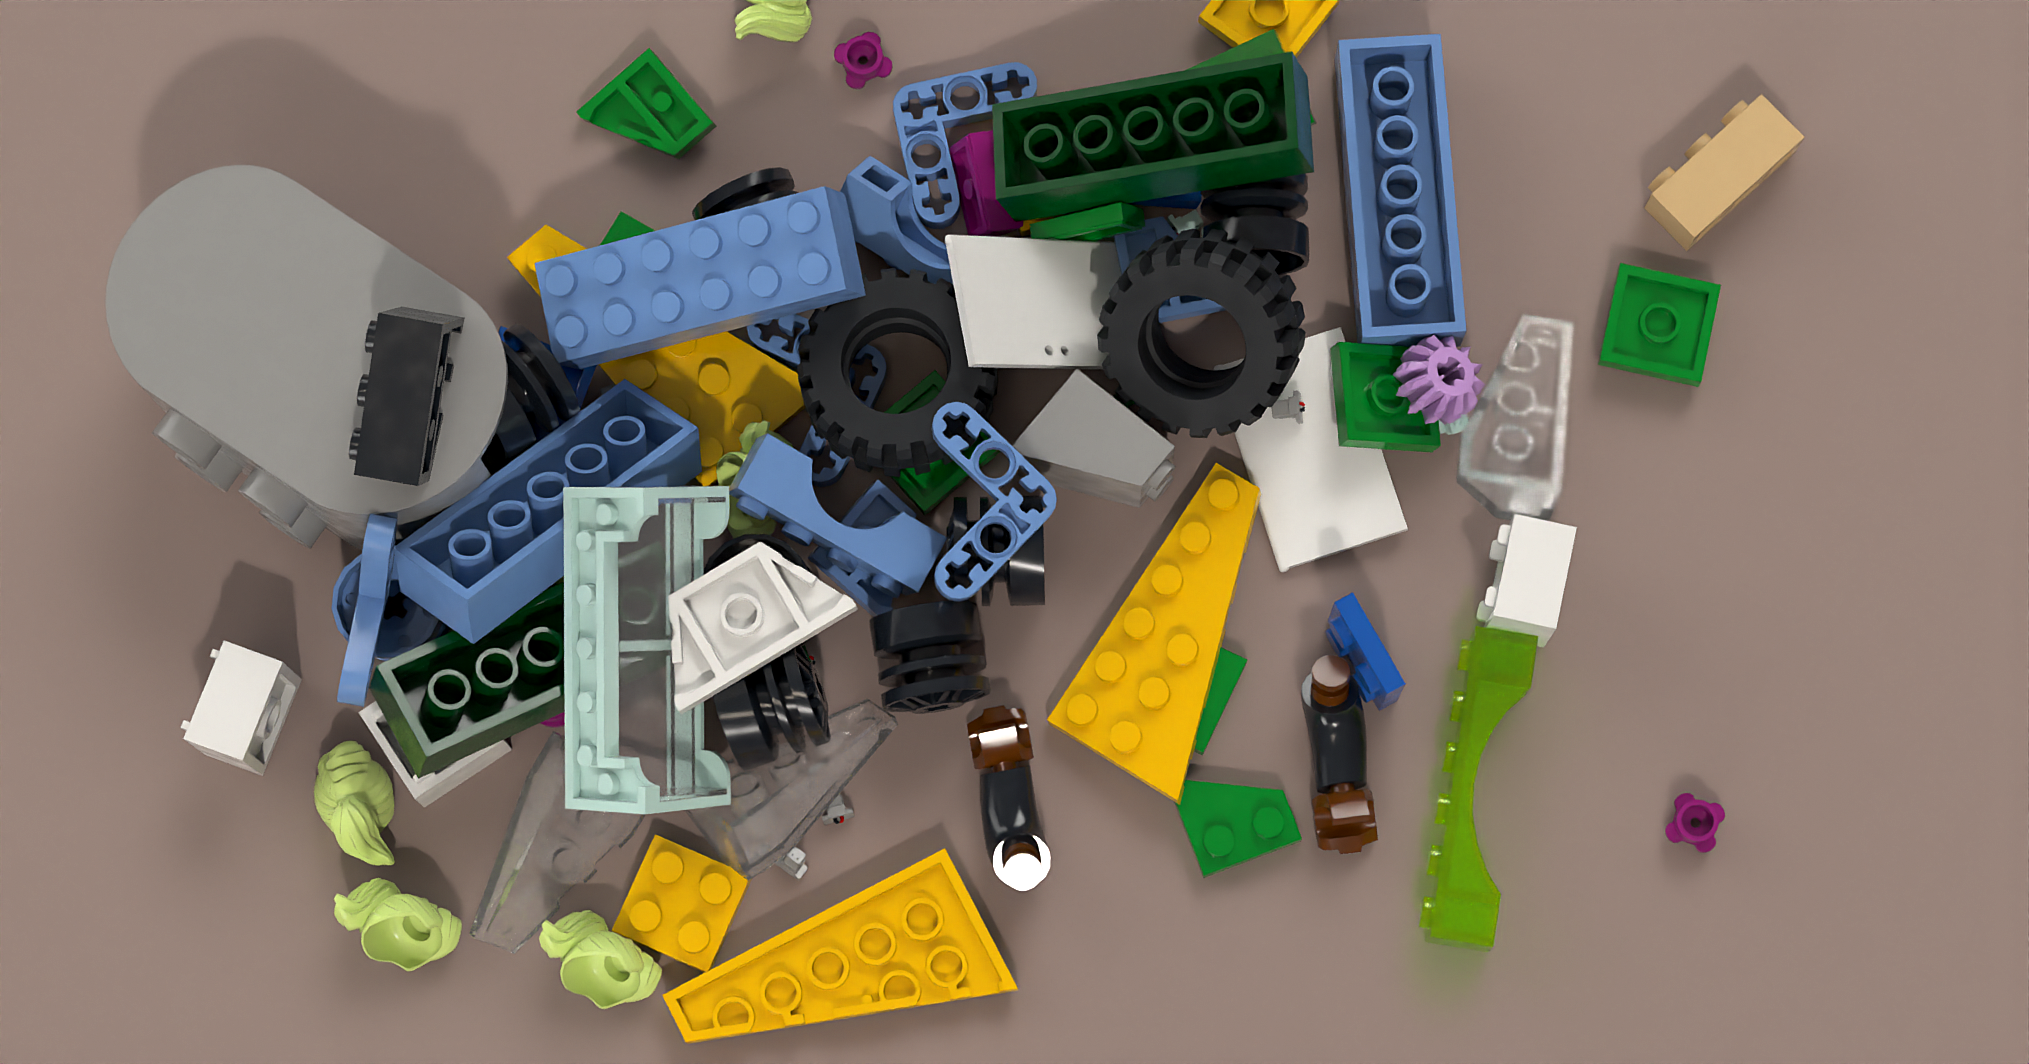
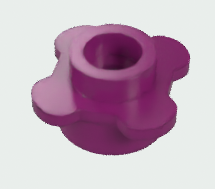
M865 32L862 36H856L847 43H841L835 48V61L843 65L847 73L846 83L853 89H861L867 81L875 77L885 78L892 72V61L884 57L880 46L881 39L874 32ZM864 56L868 59V62L860 64L858 62L859 58Z
M1690 793L1680 794L1674 801L1676 812L1673 821L1665 827L1666 837L1672 843L1683 841L1692 844L1701 853L1711 851L1716 845L1714 834L1718 829L1719 823L1725 818L1724 809L1718 803L1710 804L1704 800H1695L1694 796ZM1697 818L1700 822L1699 827H1692L1690 820Z

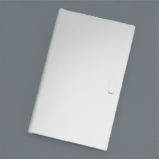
M969 235L945 236L969 367L1103 369L1102 363L1108 356V352L1102 353L1098 350L1097 334L1103 328L1099 321L1102 306L1110 297V290L1121 276L1115 242Z
M1341 327L1305 338L1304 347L1298 356L1300 361L1283 392L1277 399L1285 400L1288 397H1293V391L1298 390L1301 393V402L1305 404V411L1302 412V424H1298L1296 419L1292 417L1274 419L1271 407H1267L1260 419L1250 426L1241 423L1235 432L1250 482L1260 488L1261 491L1258 507L1280 572H1286L1289 568L1408 531L1382 450L1339 446L1330 348L1338 342H1345ZM1244 358L1228 364L1216 365L1214 367V370H1224L1239 365L1244 360Z

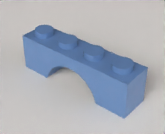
M872 156L866 158L847 175L840 190L846 197L855 242L862 244L881 256L889 266L902 270L909 275L911 269L927 272L928 281L936 284L938 279L943 278L953 284L946 244L930 234L918 218L913 204L912 182Z
M768 433L756 438L729 487V494L739 499L736 504L737 508L759 520H764L766 516L784 525L781 532L786 537L801 545L809 546L813 542L829 551L826 558L834 565L849 572H854L858 568L874 577L871 585L891 597L899 598L900 594L906 596L919 592L946 541L945 536L904 512L888 517L881 524L871 529L851 528L837 522L824 511L815 496L811 477L813 459Z

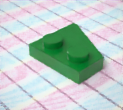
M650 48L576 111L580 118L588 123L676 159H680L717 127Z
M1185 780L1181 803L1179 805L1174 802L1203 878L1296 844L1302 840L1283 790Z

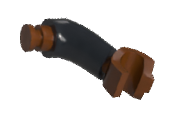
M1327 655L1315 661L1312 666V673L1306 676L1301 688V701L1313 754L1316 789L1318 793H1323L1312 799L1314 828L1320 849L1338 850L1340 854L1361 852L1362 846L1378 840L1372 792L1367 788L1360 789L1367 784V737L1364 710L1358 693V685L1350 675L1348 663L1338 656Z
M1004 705L983 709L981 716L967 724L974 768H992L991 773L981 775V815L986 850L997 876L1005 884L1017 890H1029L1046 877L1050 868L1051 855L1039 820L1030 765L1018 767L1017 762L1034 758L1026 713L1021 708L1006 709Z

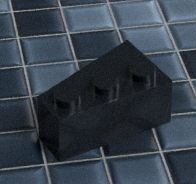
M398 307L379 312L377 321H370L365 339V351L372 353L369 375H362L357 392V405L364 407L361 428L356 427L353 430L349 445V459L356 460L354 475L414 486L422 485L430 480L444 416L443 413H439L444 381L451 382L454 365L447 363L451 333H462L465 317Z

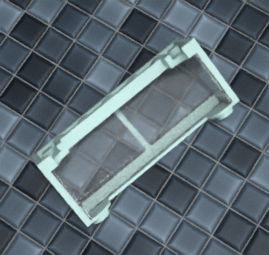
M729 486L563 487L565 809L654 814L731 805V779L728 764L719 753L704 750V702L682 715L675 706V673L671 649L672 623L670 622L668 599L669 595L704 575L703 539L718 537L723 533L728 524Z

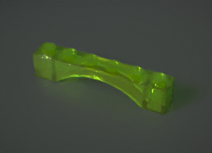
M1476 626L1470 636V640L1461 639L1456 669L1465 671L1462 691H1453L1449 712V721L1458 722L1455 742L1446 741L1441 772L1450 773L1448 792L1438 793L1434 813V823L1442 825L1440 845H1430L1426 875L1435 877L1432 897L1423 896L1418 927L1427 928L1425 942L1482 952H1489L1494 946L1501 894L1486 869L1477 844L1473 819L1474 782L1481 754L1492 731L1503 716L1531 688L1538 636Z

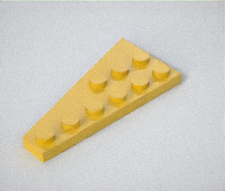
M544 225L507 256V259L541 298L535 263L587 248L550 226ZM727 331L598 364L615 385L626 379L698 427L702 472L695 476V478L702 486H713L718 482L716 474L717 462L728 452H740L742 446L739 437L749 423H761L763 420L770 422L769 430L776 433L805 408L798 382V373Z
M1215 463L1047 719L1048 723L1179 805L1185 788L1184 781L1189 762L1192 760L1197 742L1196 735L1203 709L1206 707L1220 648L1224 639L1231 603L1233 604L1241 563L1244 553L1247 551L1261 497L1260 488L1218 463Z
M944 848L668 991L662 996L685 1042L690 1044L1018 991V987Z

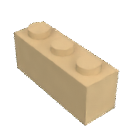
M1762 94L1750 105L1744 100L1736 104L1721 120L1725 127L1716 136L1711 138L1707 133L1702 135L1685 152L1684 155L1689 160L1676 172L1669 166L1648 186L1652 194L1645 206L1646 211L1686 251L1695 245L1797 151L1805 138Z

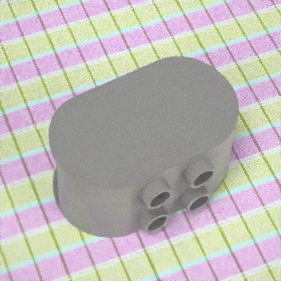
M254 165L222 166L197 173L180 181L157 197L141 212L122 238L109 270L105 300L106 318L113 345L123 365L133 379L166 413L152 434L177 452L175 455L177 460L224 492L228 491L241 472L247 475V479L238 492L261 509L259 514L264 519L303 546L311 549L326 528L351 546L362 550L370 513L397 518L396 546L507 465L498 461L486 450L503 414L508 385V367L505 350L500 335L488 314L466 293L293 179L277 171ZM398 307L465 317L462 333H451L447 363L453 364L454 370L451 382L444 381L439 413H443L444 416L430 480L419 486L354 475L356 460L349 459L351 436L356 427L361 428L364 407L357 405L358 387L362 375H369L372 353L365 351L367 329L371 320L377 321L379 312Z

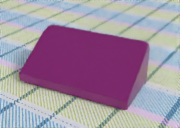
M993 130L968 133L949 147L967 233L969 236L999 237L1016 231L1023 226L1024 222H1015L996 200Z

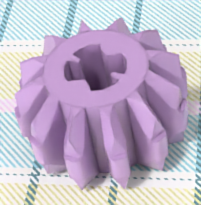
M1433 335L1425 337L1416 346L1412 345L1403 353V356L1400 358L1402 364L1397 367L1393 376L1404 384L1399 387L1396 396L1408 397L1411 402L1407 414L1416 413L1421 410L1425 424L1435 423L1440 420L1445 425L1455 422L1462 414L1466 415L1475 408L1478 403L1476 396L1481 393L1482 388L1486 384L1475 376L1479 373L1483 364L1471 363L1468 359L1471 346L1462 347L1458 350L1453 336L1444 337L1439 341Z

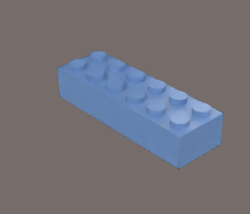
M1441 34L1338 40L1334 61L1357 343L1411 347L1412 345L1416 346L1425 337L1435 335L1439 341L1444 337L1453 336L1456 347H1459L1466 333V320Z
M826 186L535 263L552 354L561 366L574 369H582L866 296L845 194Z
M624 379L485 480L467 496L452 504L393 547L400 591L473 644L564 576L563 487L683 486L702 472L698 427ZM658 498V504L666 498Z

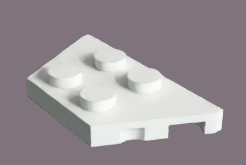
M758 542L668 596L669 616L672 623L671 649L675 673L676 695H674L676 708L681 715L855 612L858 610L852 598L839 593L820 581L812 573L783 558L780 553L764 543Z

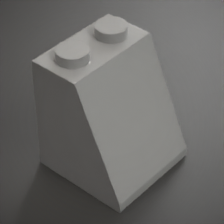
M1078 369L1074 371L1012 445L1051 485L1140 508L1148 497L1153 501H1157L1174 480L1171 474L1176 467L1173 464L1175 446ZM1020 468L1016 472L1019 477L1027 476Z

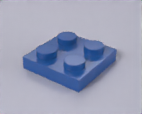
M1352 592L1334 602L1327 621L1330 628L1325 630V633L1338 657L1341 658L1347 655L1355 668L1356 673L1351 676L1358 685V693L1363 701L1368 703L1373 700L1380 711L1398 700L1406 683Z

